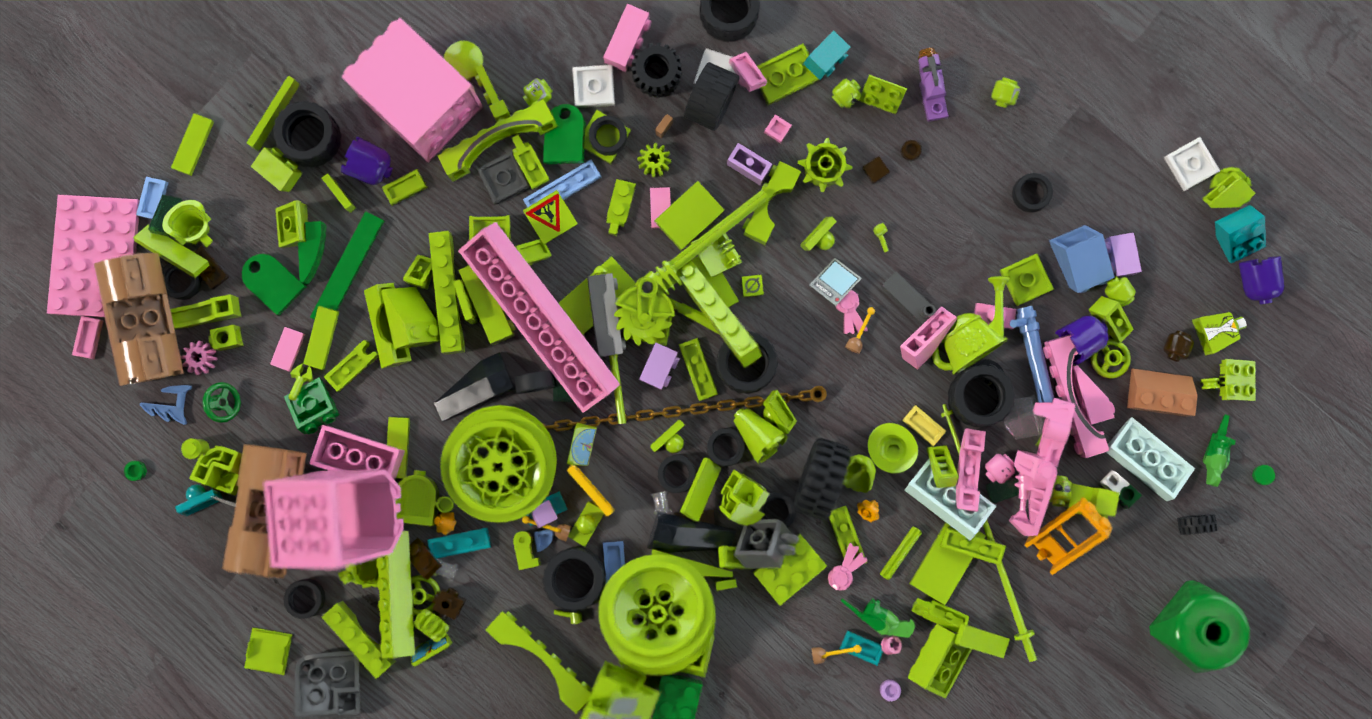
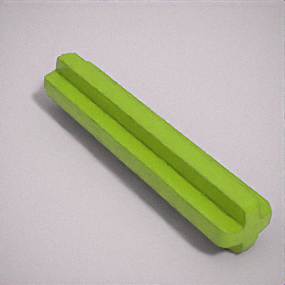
M914 526L910 529L880 572L883 578L890 580L922 534L921 530Z

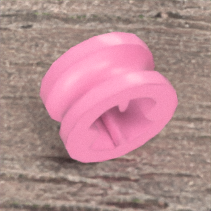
M886 636L881 642V647L887 655L898 654L901 651L902 643L897 636Z

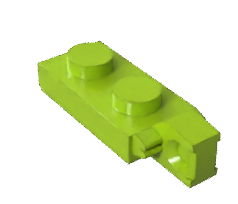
M519 135L512 137L511 139L516 146L512 150L513 155L532 190L549 182L550 179L532 146L528 142L523 144Z
M616 179L607 214V223H610L609 234L617 236L619 226L624 227L627 222L636 187L635 183Z
M917 598L912 606L914 613L958 633L961 623L968 625V615L934 600L929 602Z

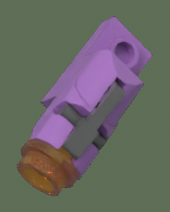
M926 48L919 51L918 61L922 80L920 88L927 121L930 122L947 118L948 112L944 98L946 91L939 55L935 52V48Z

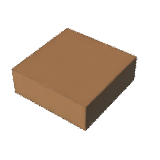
M665 115L655 129L656 135L661 139L673 124L671 116Z

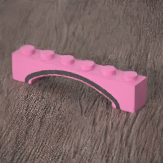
M1065 335L1044 342L1043 352L1045 357L1049 358L1051 364L1049 370L1051 376L1056 379L1057 386L1055 388L1058 396L1064 401L1075 404L1069 431L1072 436L1074 435L1076 441L1074 443L1075 451L1080 457L1088 458L1109 451L1104 432L1096 430L1087 421L1076 401L1072 385V364L1074 355H1077L1078 352L1070 339L1071 335Z

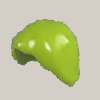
M860 454L851 456L843 485L857 492L867 493L870 491L876 473L873 461L869 457Z

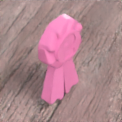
M852 290L836 305V309L844 313V334L849 332L854 334V326L857 333H859L863 324L856 311L859 305L858 294Z
M850 543L842 565L834 566L828 573L829 584L835 590H846L853 582L852 572L867 562L868 559L863 557L862 552L854 559L859 546H853Z

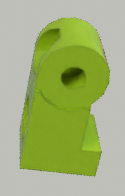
M520 531L513 538L519 570L541 565L540 557L534 558L531 547L533 537L527 531Z

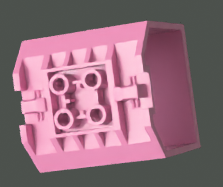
M386 470L318 471L264 482L271 567L337 569L391 554L404 529L403 518L397 519L396 513L401 512V506L395 503V499L401 498V489Z

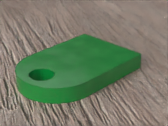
M558 105L551 110L558 126L544 133L543 162L545 164L584 163V116L573 105ZM564 111H570V116L567 119H561V114Z
M267 254L252 256L246 261L242 269V279L245 286L278 316L306 288L283 264ZM255 262H259L261 266L257 273L251 271V266Z

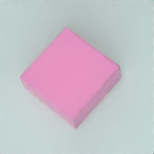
M775 115L764 133L781 143L792 125Z

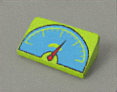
M580 423L576 424L567 464L588 466L597 427Z
M448 634L440 642L429 639L415 647V655L411 656L412 665L417 666L452 645Z

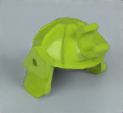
M186 200L178 203L167 212L163 219V230L174 237L181 245L201 242L207 248L213 241L207 235L210 230L208 222L211 218L205 213L203 205L196 200Z
M378 557L345 566L346 570L338 573L340 581H343V584L352 581L355 584L362 585V588L378 587L379 576L376 565Z

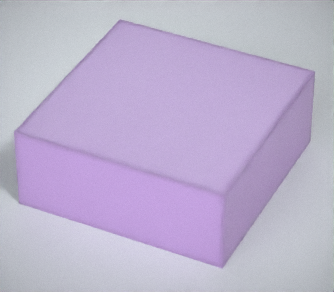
M549 500L540 504L531 512L538 528L558 519Z

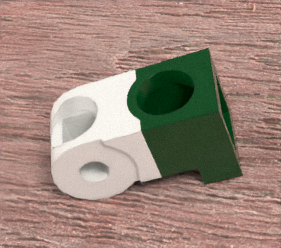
M1113 470L1100 481L1106 490L1120 492L1118 502L1124 509L1130 508L1142 496Z

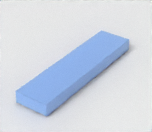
M591 159L524 198L523 201L529 207L556 190L564 200L602 178Z

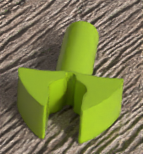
M303 364L291 371V377L296 378V381L288 396L290 400L295 401L303 383L313 381V373L310 366L307 369V373L302 376L300 374L304 369Z

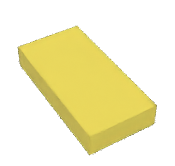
M916 405L902 420L931 446H935L946 432L944 428Z

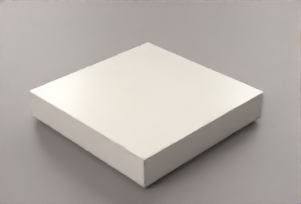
M612 65L573 67L576 108L615 105Z
M1200 137L1164 157L1183 191L1220 171Z

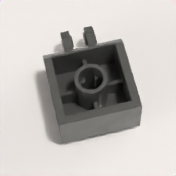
M778 519L759 520L752 525H744L735 556L745 568H781L784 556L793 555L796 551L792 545L788 544H797L799 539L796 535L791 534L783 521Z

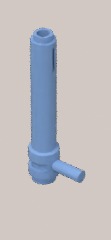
M1033 306L1017 309V319L1011 320L1010 326L1012 328L1019 327V331L1023 335L1038 402L1052 403L1054 394L1038 331L1040 326L1035 318L1037 316L1036 310H1033Z

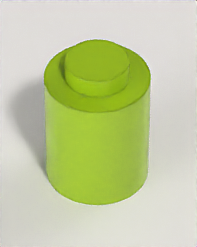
M187 439L181 446L183 456L188 459H198L202 453L205 454L210 450L208 442L203 439Z

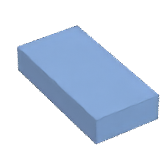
M146 177L137 216L159 221L168 182Z

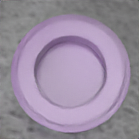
M886 680L880 686V694L887 701H895L901 695V688L896 681Z

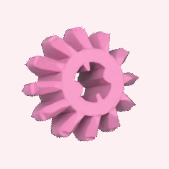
M198 341L195 344L191 342L189 343L190 349L183 348L186 355H181L180 357L186 359L182 365L183 367H188L187 371L189 373L195 372L196 375H201L203 372L207 374L209 373V368H215L212 361H217L218 359L212 355L216 353V350L210 349L209 343L204 344L203 341Z

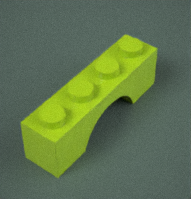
M779 161L777 166L773 165L769 173L771 179L769 183L765 182L761 189L768 195L769 199L753 211L754 214L751 219H746L742 227L745 229L744 236L763 245L766 244L775 226L768 215V203L774 196L780 193L792 192L800 176V170Z
M394 283L376 284L364 290L381 368L396 367L412 361L409 348L394 349L381 290L395 288Z
M344 601L336 603L322 616L324 621L376 679L396 662L394 658H382L380 645L362 629L356 615Z

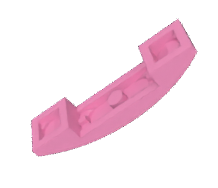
M968 428L964 431L957 468L959 476L956 483L957 509L978 512L980 496L978 481L981 453L984 452L985 431Z

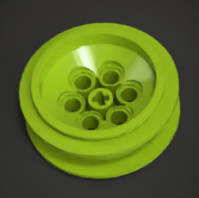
M506 405L484 407L466 416L447 439L441 457L442 480L453 502L467 514L488 522H509L522 518L534 511L547 497L552 487L557 467L555 445L546 427L532 414ZM505 441L508 443L509 448L502 450L499 448L498 443ZM486 447L489 450V454L486 456L481 455L478 448ZM520 455L523 457L524 462L516 464L513 457ZM501 462L503 464L502 468H495L496 463ZM481 467L484 470V474L476 475L473 468ZM515 475L519 478V482L513 484L509 481L508 477ZM496 481L499 484V488L492 489L488 483Z
M647 555L634 559L622 566L609 579L602 592L599 604L601 630L611 651L627 667L648 675L672 674L693 664L707 649L715 630V606L706 580L695 567L682 559L669 555ZM663 595L671 596L668 601L660 600ZM644 599L651 600L647 606L640 605L641 601ZM678 609L684 611L681 616H675L674 612ZM660 614H662L663 618L659 617L658 620L655 619V617H658ZM637 618L644 619L640 625L633 624ZM672 628L677 630L674 636L667 635L668 630ZM650 633L657 634L654 640L647 639Z

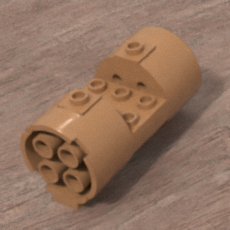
M139 253L94 263L119 385L124 386L130 384V382L131 384L184 374L159 254Z
M244 444L237 481L239 490L233 524L229 527L223 562L224 570L284 578L287 574L288 567H271L264 482L304 474L307 453Z

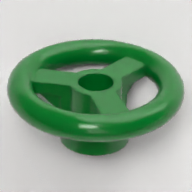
M215 383L206 390L203 396V409L211 420L219 423L228 422L235 418L240 410V395L236 388L228 383ZM222 388L220 395L211 396L215 390ZM229 391L232 393L235 401L233 409L228 405L227 396ZM211 410H224L227 416H217Z

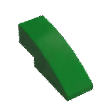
M322 221L305 222L306 242H298L300 283L304 285H309L323 256L326 241V224Z

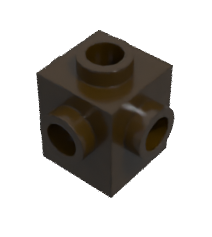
M443 589L434 596L432 601L435 604L433 610L437 611L436 615L444 619L449 617L455 620L458 618L467 599L459 596L460 592L455 589Z

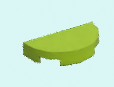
M1229 167L1222 169L1214 175L1211 180L1210 189H1214L1233 172L1238 174L1250 187L1252 184L1250 178L1241 169Z

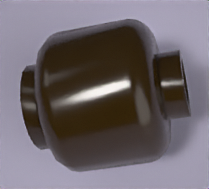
M1182 331L1169 334L1163 347L1164 352L1168 354L1167 358L1175 362H1179L1180 359H1188L1194 346V341L1191 339L1192 336Z

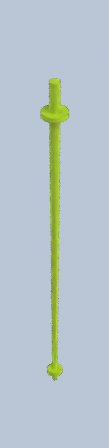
M943 404L944 413H941V416H946L958 454H960L961 445L950 417L953 411H948L946 404ZM986 520L983 528L987 539L995 542L988 520ZM1001 562V565L996 564L1019 631L1018 634L1014 635L1015 640H1022L1029 662L1036 661L1037 658L1029 638L1035 635L1034 630L1026 629L1003 562Z

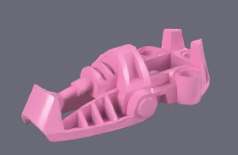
M1053 398L1052 403H1035L1034 414L1046 417L1037 454L1018 450L1013 464L1016 470L1019 471V475L1015 476L1019 479V482L1015 483V486L1019 487V499L1021 501L1020 510L1011 516L1009 522L1023 536H1035L1039 533L1057 475L1055 466H1058L1062 450L1069 435L1075 408L1074 403ZM1026 500H1028L1029 519L1026 513Z

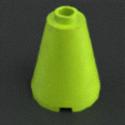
M741 408L734 414L735 419L733 422L758 464L772 457L778 451L779 444L783 446L788 440V436L749 408L745 410Z

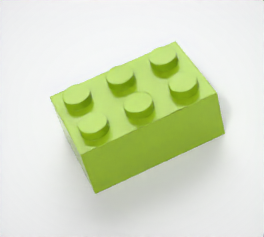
M801 534L796 535L799 539L797 544H788L792 545L796 551L793 555L784 556L781 568H757L753 571V574L780 606L827 567Z

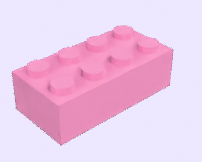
M322 425L309 464L329 471L386 470L395 481L405 450L331 426Z

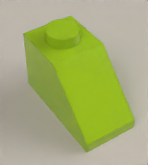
M1233 172L1202 200L1211 208H1234L1248 203L1256 193L1238 174Z
M1101 296L1089 309L1092 316L1106 324L1108 328L1107 333L1119 343L1134 330L1123 308L1117 301Z

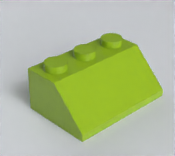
M936 624L931 630L925 646L921 649L917 661L911 667L907 678L926 690L946 699L972 649L955 644L957 635Z

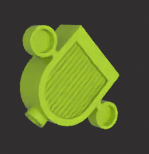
M414 470L413 475L405 477L398 484L401 489V498L395 499V503L400 504L401 512L396 513L397 519L403 518V523L434 526L437 509L440 512L447 513L454 508V502L451 497L444 496L439 498L438 487L430 477L426 476V471Z

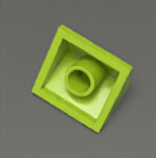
M295 200L276 208L279 248L298 246V242H306L305 222H308L307 206L301 201Z

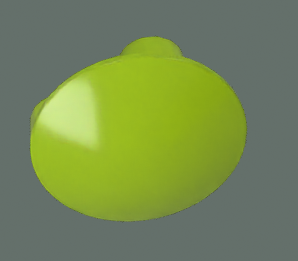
M469 41L453 43L444 54V60L467 81L478 74L475 68L482 66L484 61L480 49Z

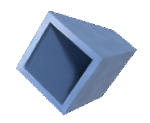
M1085 225L1049 240L1068 286L1075 292H1087L1091 287L1106 284L1108 280L1115 278L1103 234Z

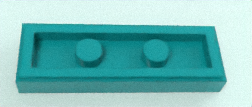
M488 527L427 540L429 550L436 558L492 547Z

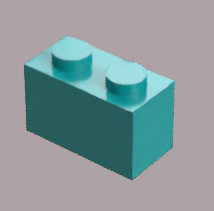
M833 30L807 57L803 64L819 80L824 75L829 77L836 69L834 65L837 62L841 64L848 57L846 52L850 49V46Z

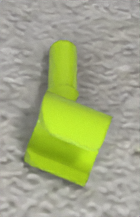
M880 223L874 227L873 232L879 238L883 251L887 252L889 250L883 234L888 232L883 223Z
M554 610V615L570 617L571 624L582 622V614L579 611L565 612Z

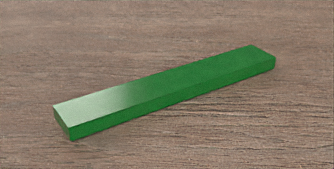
M365 211L310 318L315 320L318 306L338 311L384 220Z

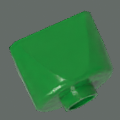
M1195 580L1186 581L1149 626L1150 635L1195 673H1205L1231 666L1239 660L1247 649L1250 637L1248 620L1241 608L1229 598Z

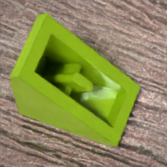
M417 255L404 275L403 281L428 290L433 275L431 258Z

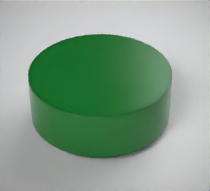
M131 461L124 468V475L130 481H140L147 473V468L141 461Z
M1259 465L1253 470V480L1259 485H1269L1275 479V472L1268 465Z

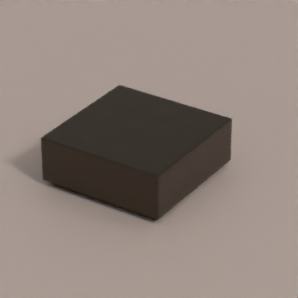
M880 156L862 167L872 184L890 173Z

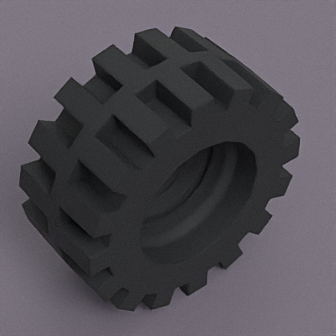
M1215 514L1177 518L1180 535L1218 531Z

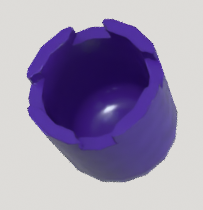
M358 136L356 141H352L345 154V157L348 158L346 166H341V173L370 185H378L384 178L388 179L393 170L390 167L391 157L387 151Z
M1281 256L1268 257L1266 260H1262L1261 263H1258V259L1239 263L1243 289L1248 299L1259 301L1260 304H1268L1273 302V298L1279 297L1283 293L1284 277Z
M1083 316L1055 332L1059 337L1071 335L1070 339L1078 352L1077 355H1074V365H1078L1102 350L1108 343V328L1106 324L1094 316Z

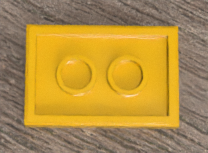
M572 465L567 469L570 475L607 517L615 511L613 506L577 465Z

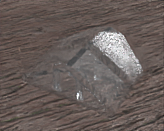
M1035 395L1014 399V406L1010 414L1004 418L1006 429L1016 440L1042 435V416L1033 412L1034 405L1037 403Z

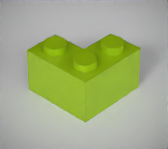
M1072 484V498L1063 507L1070 508L1084 497L1087 501L1094 504L1097 512L1106 519L1108 516L1115 517L1120 492Z

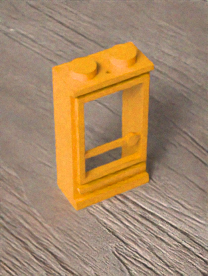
M1083 497L1076 504L1039 530L1038 535L1029 536L1025 546L1028 548L1034 544L1039 549L1037 553L1038 559L1042 561L1047 558L1053 564L1050 573L1053 575L1108 538L1112 527L1108 519L1102 517L1097 512L1094 504ZM1080 511L1098 532L1077 545L1062 529L1061 524ZM1056 528L1074 548L1067 552L1049 533Z

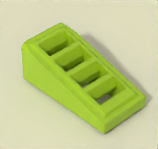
M928 447L927 452L936 487L956 486L959 476L948 447Z

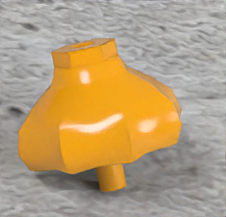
M875 500L859 502L857 504V513L870 523L878 520V502Z
M452 512L437 514V517L434 518L437 532L446 536L449 532L454 531V526L457 523L455 514Z

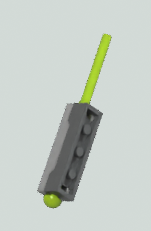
M600 265L594 269V275L587 278L596 349L599 357L609 356L611 373L620 383L614 390L618 424L626 423L617 358L618 355L623 354L626 344L625 338H621L620 330L616 329L620 318L614 316V313L620 309V306L615 304L617 300L615 290H618L617 278H613V274L609 273L605 266Z

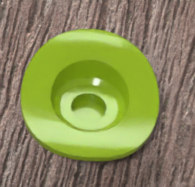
M895 423L882 424L872 431L868 439V452L872 461L878 468L887 473L896 474L904 472L911 468L917 459L918 446L916 440L901 425Z

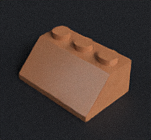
M1131 369L1128 409L1185 417L1195 416L1197 392L1192 377Z

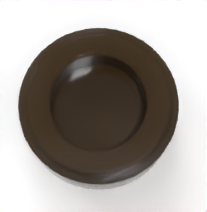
M915 140L906 141L901 148L903 158L908 161L916 160L922 152L921 145Z

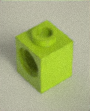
M229 325L211 329L209 343L213 350L224 351L244 346L240 326ZM227 333L228 340L223 344L221 338Z

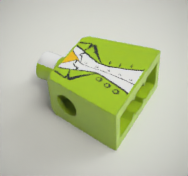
M1231 312L1204 316L1192 320L1205 355L1214 354L1240 339L1238 330L1247 327L1243 317L1234 319Z

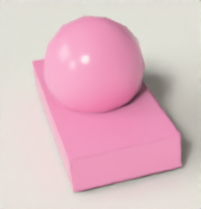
M747 52L730 58L729 64L736 74L739 75L738 83L742 87H746L749 92L767 84L766 78Z
M976 303L974 314L980 315L986 323L990 324L994 319L995 305ZM1003 307L1004 328L1014 329L1010 326V321L1015 320L1016 309Z

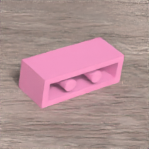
M629 4L626 5L603 57L604 63L625 72L628 67H632V61L635 59L634 53L636 49L639 50L643 43V38L641 37L644 31L647 32L651 25L648 12Z

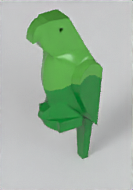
M1224 414L1217 433L1212 434L1203 458V463L1207 468L1206 484L1214 487L1219 486L1222 479L1221 474L1230 462V448L1236 442V440L1226 437L1230 417Z
M842 598L840 600L881 635L909 638L914 632L915 624L912 619L910 621H900L891 611L882 608L878 599L872 598L862 612Z

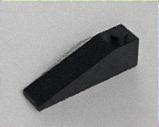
M496 353L481 360L434 403L442 421L516 389L501 353Z
M657 511L647 548L665 553L718 550V547L732 545L736 530L701 521L696 522L689 518Z

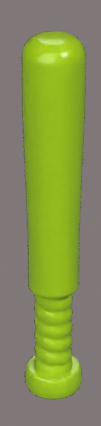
M669 298L674 309L718 334L702 312Z

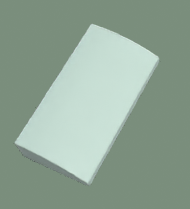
M1133 417L1129 418L1108 443L1109 451L1106 453L1166 502L1175 499L1195 469Z
M929 459L905 489L912 497L969 540L976 535L996 508V505L980 494L978 512L957 509L956 486L937 488Z

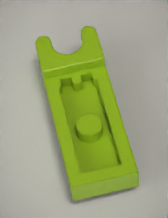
M483 65L475 68L478 73L475 78L479 86H484L486 93L483 95L488 105L492 103L489 107L496 122L511 117L504 101H499Z
M363 340L349 355L324 376L337 392H340L367 366L379 358L378 352L375 351L369 355L366 354V349L370 346L367 340Z

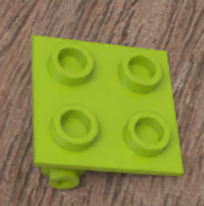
M869 75L859 101L896 114L907 88Z
M726 233L698 254L710 278L742 263L740 260L741 256L734 249L735 245L731 244L732 240H729Z
M1221 360V364H1219L1220 374H1225V376H1219V378H1225V382H1219V384H1225V386H1220L1222 400L1256 401L1255 361Z

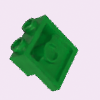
M320 377L302 386L295 401L288 398L289 394L284 396L294 423L303 434L315 433L318 430L317 427L322 424L328 425L336 420L335 417L340 415L334 400L329 396L325 384Z

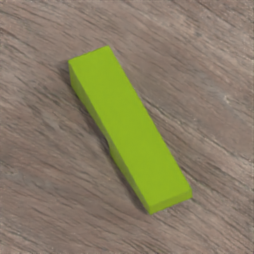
M652 549V555H669L686 561L695 567L702 576L733 577L732 571Z

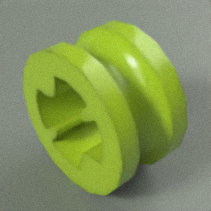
M1220 378L1201 379L1203 383L1202 390L1221 388L1218 385Z

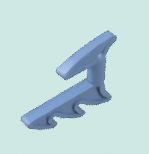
M178 385L161 389V392L177 394L176 406L140 403V406L151 416H155L156 412L163 420L171 422L169 414L177 422L187 425L184 417L186 393L193 387Z

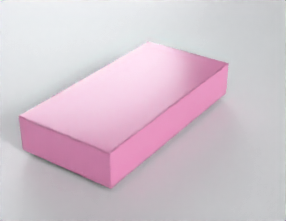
M670 187L650 188L651 229L659 228L654 220L671 206Z
M81 316L72 355L95 359L104 320Z
M284 327L270 364L291 372L305 334Z

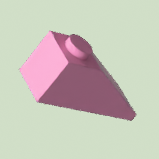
M941 306L933 316L900 346L902 358L918 370L935 352L957 320V317Z
M1078 365L1072 366V383L1081 412L1087 421L1092 425L1115 418L1113 414L1115 413L1113 403L1109 401V398Z

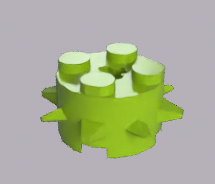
M826 138L824 143H820L817 146L808 143L806 145L809 152L807 158L798 161L799 165L804 166L806 176L803 182H810L820 186L821 192H824L826 187L834 184L842 187L844 184L841 176L844 171L852 169L851 165L846 164L844 153L847 148L842 147L838 149L836 145L830 144L829 138ZM823 162L827 163V168H823V166H821Z

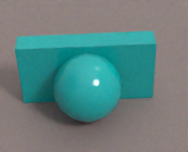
M195 484L191 485L186 491L188 501L175 506L178 514L187 517L219 502L213 497L223 499V497L216 490L212 489L206 492L203 486Z

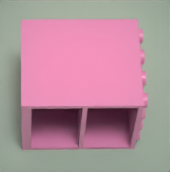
M401 18L393 21L388 26L387 31L383 35L378 36L374 40L373 45L359 55V60L354 65H350L345 69L342 76L360 99L428 163L483 108L472 85Z

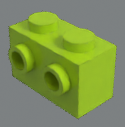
M264 147L251 165L255 171L279 191L290 192L303 174L295 162L287 160L283 157L282 151L275 147Z

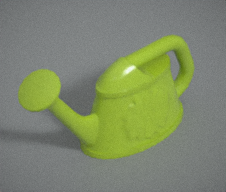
M995 276L988 278V281L993 284L995 290V314L990 324L986 323L980 315L974 313H965L957 316V320L950 328V330L953 328L954 330L941 341L944 344L950 363L941 360L938 347L932 354L933 362L939 369L944 371L953 370L952 374L956 375L992 353L1008 340L1004 337L1003 291L1010 277Z

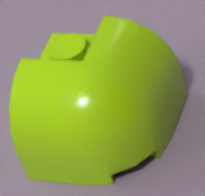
M215 446V448L200 455L189 479L236 496L239 489L237 481L242 453L222 446Z
M734 469L720 493L723 495L719 508L730 520L741 525H752L765 515L760 509L765 504L769 493L765 487Z

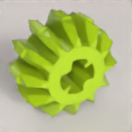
M654 143V148L652 149L647 144V151L641 149L640 154L642 156L637 158L639 162H642L639 165V169L646 168L644 170L645 175L651 171L653 178L655 177V172L663 176L662 169L668 171L669 167L666 164H671V159L667 158L670 152H664L665 146L663 145L657 149V143ZM651 158L658 159V163L651 162Z
M423 609L413 622L418 630L435 642H440L449 630L448 624L428 609Z

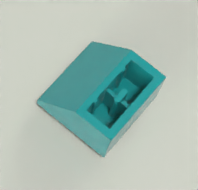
M1251 205L1215 221L1216 238L1231 264L1266 247L1265 216Z

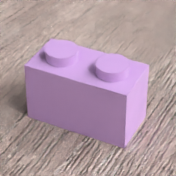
M739 143L727 160L729 167L759 185L762 184L772 167V163Z
M1134 233L1111 236L1105 239L1114 277H1124L1142 272Z
M655 343L639 380L662 390L663 386L667 388L671 380V376H669L671 368L676 369L680 360L677 357L678 352Z

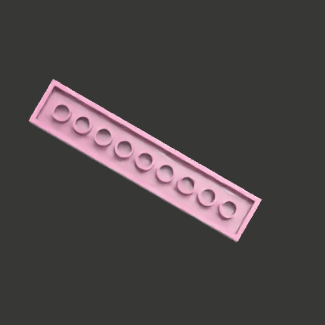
M496 222L482 229L459 250L462 257L583 413L620 385Z

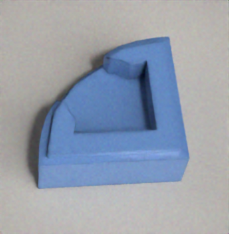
M547 529L534 532L537 552L546 549L551 544L555 531Z

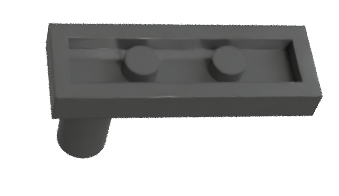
M897 271L881 286L921 325L937 311L935 306L918 293Z

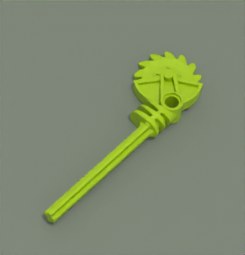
M760 190L671 261L664 260L662 268L656 266L657 272L650 271L644 277L639 278L635 286L625 290L617 298L615 304L621 308L614 313V316L621 318L617 323L616 329L624 328L625 340H629L632 335L634 342L640 346L641 339L649 344H654L652 337H665L661 330L672 325L666 319L669 316H675L673 304L667 296L669 295L668 289L671 288L675 291L673 286L675 283L679 286L683 284L676 274L677 270L765 203L769 198L763 190ZM646 281L651 283V290L649 292H643L642 285Z

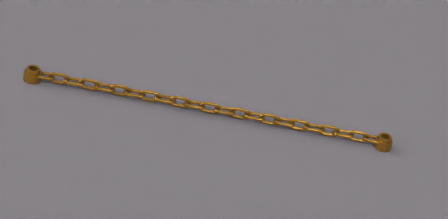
M815 386L811 390L800 391L798 395L790 396L788 393H780V395L786 396L784 398L786 400L785 403H789L791 399L799 398L800 401L813 400L821 402L826 398L827 393L822 386ZM815 391L821 392L820 398L814 396ZM810 393L811 398H803L804 395L801 394ZM760 396L747 397L744 402H735L729 399L721 400L717 405L709 406L707 403H696L687 409L671 406L664 408L662 412H654L651 409L639 410L635 415L627 416L625 414L626 421L632 418H636L638 421H648L657 415L672 418L679 417L682 412H690L693 415L705 414L709 409L717 408L719 411H730L739 405H745L747 408L760 407L766 399ZM760 399L757 401L760 404L748 405L750 404L748 400ZM729 402H732V403L730 404V406H733V407H730V408H721V407H723V405H722L721 403H729ZM704 406V411L694 412L696 409L693 407ZM678 409L676 410L678 414L666 415L668 414L666 410ZM650 412L649 416L651 417L640 418V413ZM617 413L610 414L605 419H600L597 416L584 417L580 422H572L569 419L557 420L553 425L545 427L546 429L554 428L556 431H566L572 429L577 423L586 424L587 422L584 420L597 419L594 420L596 424L588 425L592 427H597L600 422H609L615 425L618 424V421L612 422L614 418L611 417L617 416ZM569 422L567 423V426L569 427L558 428V423Z

